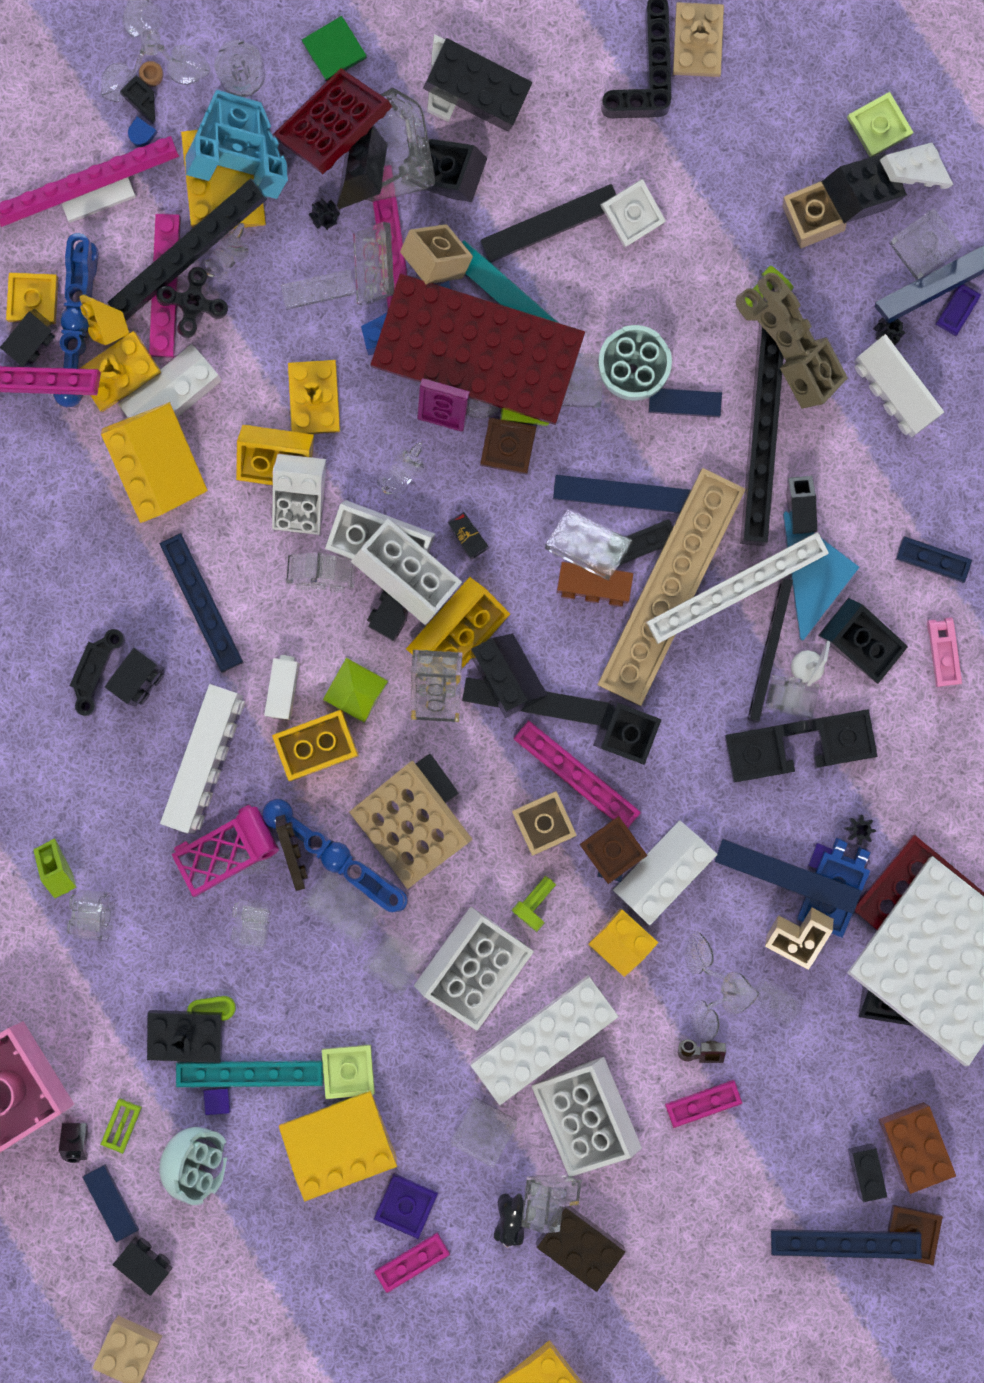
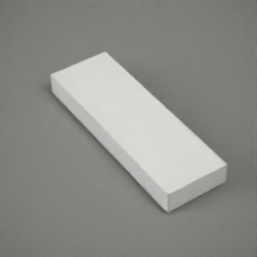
M129 177L61 204L69 223L136 198Z

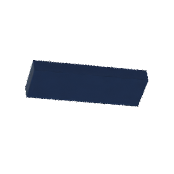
M660 389L655 395L649 397L648 413L720 418L722 392Z
M905 536L902 538L895 560L965 583L972 563V559Z
M106 1164L82 1177L116 1243L139 1230Z

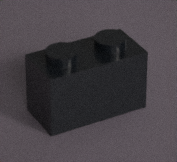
M33 309L21 320L0 346V349L22 367L28 363L33 365L41 356L38 351L43 345L48 347L56 336L53 333L57 327L36 309Z
M872 1144L849 1148L848 1153L858 1197L863 1203L886 1198L887 1192L877 1148Z
M134 1237L113 1263V1266L151 1296L173 1267L169 1265L171 1262L165 1255L161 1253L157 1255L151 1250L152 1246L148 1241L143 1238L138 1239Z

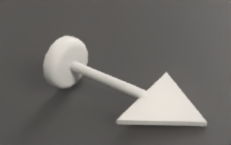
M827 641L821 656L810 650L801 651L795 655L791 662V673L796 680L810 687L812 683L821 678L828 658L830 641Z

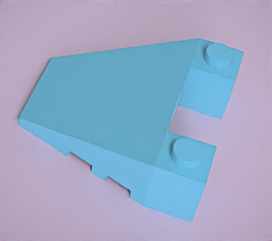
M216 90L185 156L186 175L209 181L217 165L254 175V181L264 195L277 199L288 181L287 162L278 151L279 143L277 139L272 137L270 132L271 125L262 103Z

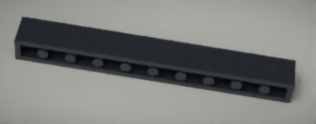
M760 323L740 544L765 546L768 543L781 395L782 371L780 367L783 365L784 357L775 340Z

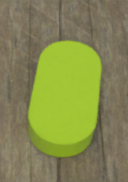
M217 996L195 1000L189 1004L187 1011L222 1012V1021H225L235 1014L236 1004L229 996Z

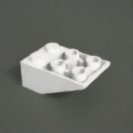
M285 454L277 455L273 468L272 529L320 535L326 459Z

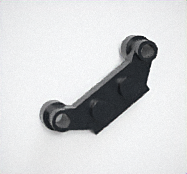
M117 629L108 630L104 638L94 643L89 641L69 685L74 688L77 697L75 709L80 715L90 716L96 711L94 693L112 651L121 648L125 643L124 634ZM119 636V642L114 644L113 638ZM89 702L91 707L86 711L85 704Z

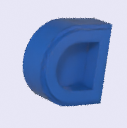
M136 117L128 129L130 141L138 147L148 145L158 133L156 129L139 117Z

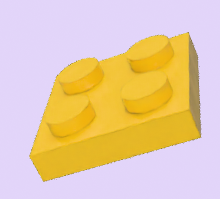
M9 273L6 320L8 322L20 323L29 311L36 309L52 324H56L59 277L56 274Z

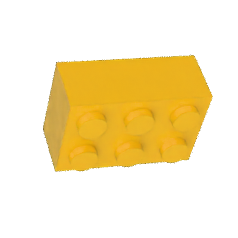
M342 710L272 735L288 781L291 782L359 757Z

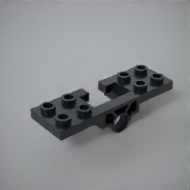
M869 709L724 735L733 783L795 772L793 760L786 761L782 739L785 736L818 731L822 755L813 756L815 768L878 757Z

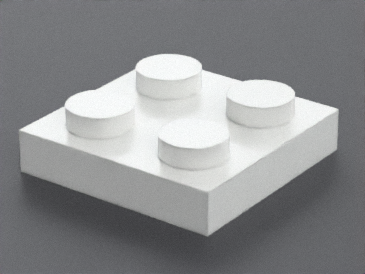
M643 179L601 204L604 213L624 247L666 222Z

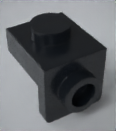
M62 1123L59 1153L66 1162L78 1163L80 1160H87V1123Z

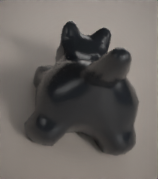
M504 1193L497 1202L501 1218L495 1228L493 1238L496 1241H500L505 1247L519 1246L524 1241V1223L531 1216L533 1201L530 1198L523 1200L520 1193L514 1198L510 1197L508 1193Z

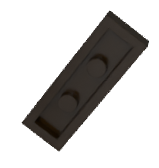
M285 815L275 817L276 830L295 890L305 889V879H308V873L305 864L301 865L299 858H302L299 844H294L292 839L295 836L292 822L287 823Z

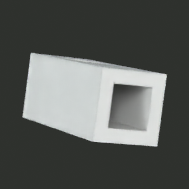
M280 655V659L273 658L264 716L291 720L300 663L294 661L295 657Z

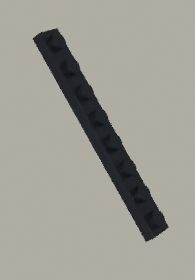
M251 178L111 298L107 302L110 307L123 312L125 321L128 320L149 302L162 286H167L267 200V197L257 183Z

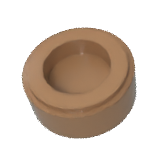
M148 61L141 65L139 77L145 84L154 87L162 82L164 74L158 63Z

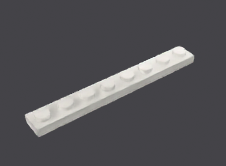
M817 532L646 623L658 644L829 554Z

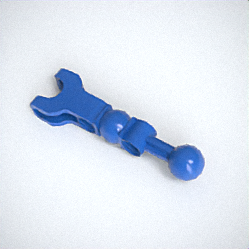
M74 233L68 237L65 252V299L67 303L64 302L66 308L60 317L63 328L61 330L63 335L60 338V347L65 352L63 368L78 369L79 356L83 355L86 350L84 338H87L85 332L89 327L88 320L83 316L80 309L81 301L74 302L73 296L76 292L82 291L83 295L92 298L93 281L97 272L99 255L96 245L90 242L88 237L82 233ZM78 240H82V242H79V243L76 245L75 250H74V247H73V246H74V243H75L76 241H78ZM77 339V347L74 350H69L68 344L70 340ZM53 394V397L60 406L68 408L79 404L83 395Z
M274 799L265 805L262 817L266 825L276 829L275 817L285 815L287 823L292 822L295 837L304 842L305 849L308 852L317 854L316 857L321 859L322 865L326 870L344 875L347 881L388 912H399L406 908L408 897L404 891L363 862L355 861L356 857L351 855L349 848L345 844L334 842L331 839L328 840L325 834L313 832L294 818L293 810L287 801ZM315 836H319L322 839V846L317 850L311 847V840ZM353 865H358L362 870L360 877L357 879L350 876V868ZM392 894H395L398 898L395 906L389 901Z

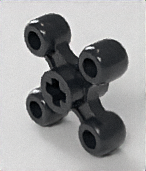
M194 267L189 271L187 276L189 289L186 292L180 293L170 286H162L156 294V299L160 305H177L183 311V319L179 322L177 331L184 338H190L195 335L197 331L195 318L199 313L205 312L210 314L212 318L221 319L228 312V305L224 300H208L201 293V288L207 280V273L201 267ZM194 275H199L201 279H195ZM166 293L170 298L166 299L162 294ZM189 299H190L191 301L196 300V301H197V304H196V305H194V304L189 305V304H188V301H189ZM215 306H219L222 311H216ZM184 325H188L191 330H185Z

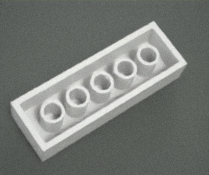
M209 684L160 824L185 833H195L197 829H201L205 816L202 815L205 806L208 807L213 796V793L210 792L213 783L217 784L221 774L218 766L221 760L225 761L229 751V747L226 746L228 738H233L237 728V724H234L236 715H241L244 709L245 701H242V695Z
M587 975L471 1061V1067L497 1103L501 1105L619 1016L590 976Z

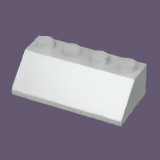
M886 334L854 361L856 372L862 378H867L870 382L869 388L876 397L880 396L885 402L883 406L890 416L894 415L899 421L898 427L903 434H909L912 438L944 413L943 409Z
M191 344L161 368L160 374L136 389L118 405L129 418L170 402L176 417H179L222 380L200 352Z
M345 500L339 506L325 549L353 559L387 519L391 520L428 553L435 533Z
M389 519L380 526L351 561L424 625L429 622L462 583V581Z
M679 820L647 854L648 856L642 859L613 891L647 924L651 925L718 854Z

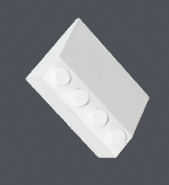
M470 907L417 980L414 987L425 998L478 1031L534 951L479 911Z
M604 1057L584 1063L532 1085L534 1094L569 1177L630 1159L642 1149Z

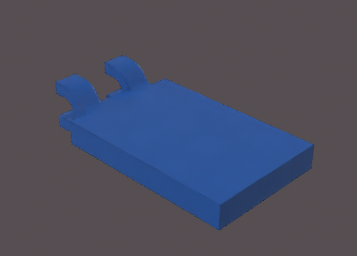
M836 837L831 854L823 852L815 873L863 890L870 870L864 866L871 852L858 847L855 859L843 855L848 843ZM805 896L796 919L803 922L811 908H814L834 919L833 932L831 934L843 938L852 913Z

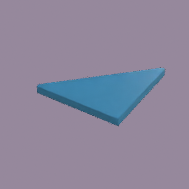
M787 511L784 512L783 519L787 548L815 534L814 532L793 534L790 515ZM823 539L822 541L829 554L791 573L799 639L802 641L859 569L858 565Z

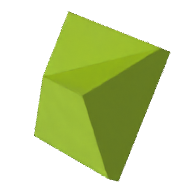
M346 658L323 700L365 723L388 681Z

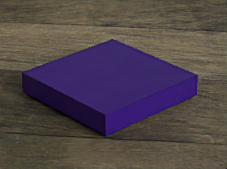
M393 1173L374 1220L419 1239L438 1192Z

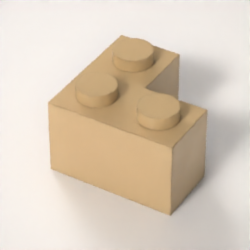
M811 908L801 926L778 915L767 933L765 947L809 970L833 932L834 919L814 908Z

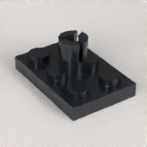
M148 1011L147 1060L221 1062L222 1012Z

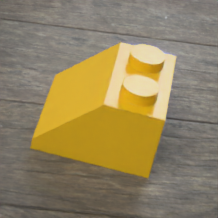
M620 908L588 945L625 977L645 959L659 942Z

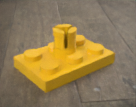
M134 331L79 368L98 369L101 372L98 394L90 395L101 412L115 405L161 373L143 342Z
M336 360L288 363L292 431L307 434L340 432Z

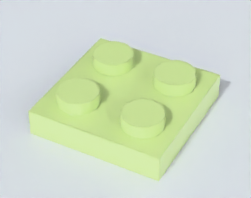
M890 92L847 116L849 123L869 157L880 154L912 136L914 133Z
M371 1044L322 1049L326 1099L354 1097L370 1090L372 1095H375Z

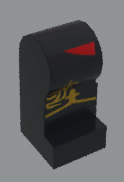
M465 512L448 521V525L470 561L489 549V546L476 527L473 526Z

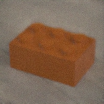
M922 1102L878 1119L904 1188L910 1194L956 1177L929 1105Z

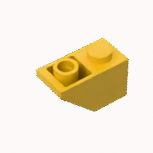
M79 296L82 304L80 309L83 316L88 320V333L92 340L106 346L130 334L123 312L88 296Z

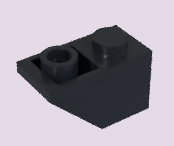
M813 477L788 478L786 497L793 534L817 532L816 493Z
M384 590L379 598L382 601L378 610L374 608L367 619L370 622L368 627L395 642L407 621L402 605Z

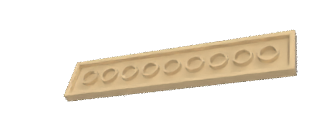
M704 468L700 470L597 683L598 686L636 705H642L675 637L674 635L657 644L646 622L694 597L746 490L745 488Z

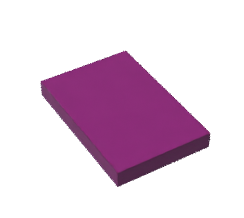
M422 378L419 390L417 419L457 431H464L470 391Z

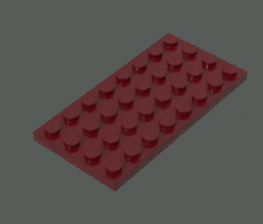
M400 274L370 366L420 383L423 378L470 391L469 398L556 425L585 331L436 284L428 283L426 285L423 280Z

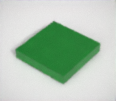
M343 16L338 17L302 39L304 47L326 82L340 68L346 71L367 58Z

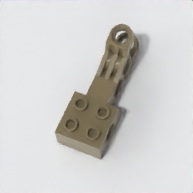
M768 273L757 282L759 291L767 300V303L756 290L748 288L736 297V307L746 320L758 321L777 343L786 360L780 369L801 409L822 405L848 377L827 337L814 340L809 330L812 326L808 318L803 319L798 309L801 305L797 297L777 274ZM767 281L773 285L774 292L767 287ZM745 297L752 301L753 307L747 305Z

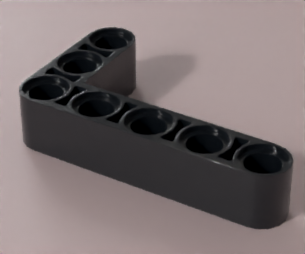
M648 0L645 22L648 89L607 91L602 98L601 111L607 118L663 117L668 113L672 97L669 9L667 0ZM659 7L662 12L654 13L651 9ZM659 30L663 35L658 37L653 35L652 32ZM659 53L664 58L656 60L652 55ZM659 76L662 77L665 80V82L656 83L653 80V78ZM636 100L639 101L642 104V106L636 108L633 107L630 104V102ZM662 100L666 105L658 107L654 101ZM609 101H614L618 104V106L616 108H610L606 105V103Z

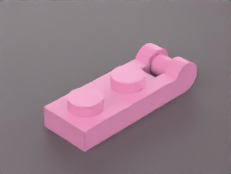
M944 618V621L937 622L935 619L928 620L927 628L936 687L962 684L953 618ZM945 630L946 637L939 638L938 631Z

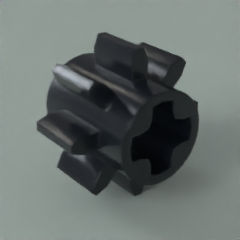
M321 198L320 201L312 204V212L308 215L317 229L322 225L328 230L337 224V216L340 215V212L332 200L326 203Z
M882 317L873 328L876 331L875 339L879 340L886 334L895 346L905 334L902 330L903 322L896 319L888 324Z
M863 815L858 816V821L849 818L852 824L850 827L844 828V830L849 831L851 834L847 839L853 840L856 838L857 845L862 844V839L871 842L872 840L869 836L871 832H876L870 826L873 820L864 821ZM857 825L865 826L863 828L864 835L856 834L858 831Z

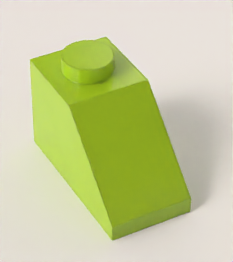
M55 838L33 849L40 880L54 898L77 888L73 872Z

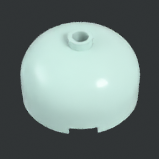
M641 325L625 326L610 335L603 343L598 359L599 375L606 388L617 397L631 401L643 400L655 395L666 383L672 366L670 349L660 337V334L651 328ZM630 366L637 368L636 373H631Z
M202 1127L187 1128L172 1137L162 1153L159 1165L160 1179L165 1190L173 1198L190 1205H200L203 1203V1199L210 1193L215 1194L222 1184L227 1158H223L222 1171L215 1179H213L212 1174L199 1170V1166L203 1165L212 1169L219 1166L222 1160L224 1144L226 1143L225 1138L215 1131ZM207 1139L213 1142L218 1149L210 1147L196 1140Z

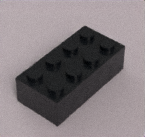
M446 38L423 89L509 132L515 123L533 82Z

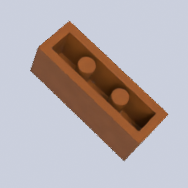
M561 562L556 593H561V598L575 600L576 596L585 597L586 602L599 603V600L609 601L610 606L623 607V603H629L634 573Z

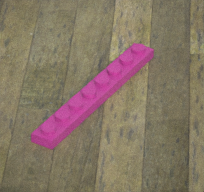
M172 137L158 139L154 143L138 147L124 155L115 156L111 160L93 165L76 174H70L66 178L47 183L43 187L0 202V226H6L179 157Z

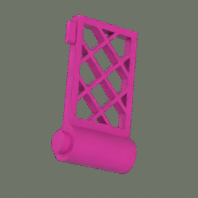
M247 805L238 811L237 817L191 844L185 841L174 848L175 853L171 855L193 897L200 895L254 863L272 857L279 851V847L264 822L258 807ZM234 827L238 833L235 843L224 841L225 832ZM208 841L217 842L213 855L202 853L204 843ZM222 844L233 847L229 860L218 857ZM237 849L247 850L250 859L242 863L235 862L234 858ZM188 852L196 854L192 868L184 866L180 860V857ZM200 856L212 859L208 872L196 869ZM216 860L228 863L225 873L221 875L212 873ZM195 872L207 875L204 885L195 889L192 883Z

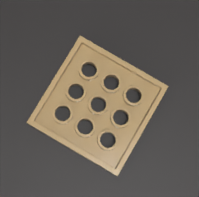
M414 761L404 766L349 811L407 889L473 840ZM407 789L412 791L414 799L407 795ZM392 801L397 803L399 811L393 808ZM421 809L427 811L429 819L422 815ZM377 813L383 816L384 823L378 819ZM406 821L412 823L414 830L408 828ZM436 828L443 832L444 838L438 836ZM392 832L398 836L399 842L393 839ZM421 840L428 844L429 850L422 846ZM406 852L413 856L414 861L408 859Z

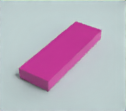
M731 1080L666 1103L665 1106L672 1126L676 1128L743 1103L735 1081Z
M437 1232L379 1267L374 1273L386 1293L446 1258L450 1255V1252Z

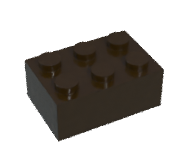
M564 1202L536 1241L537 1249L595 1292L600 1289L626 1253L624 1245L566 1202Z

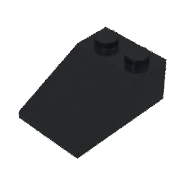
M415 137L400 181L447 198L472 202L487 157L475 145Z
M850 598L844 602L818 635L826 643L830 641V647L877 684H879L908 648L898 636L863 604Z

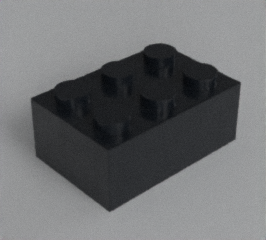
M885 153L840 166L821 181L844 224L888 210L907 196L903 183L890 181L880 159L886 156Z

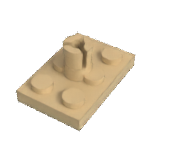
M676 3L673 75L721 76L723 4Z

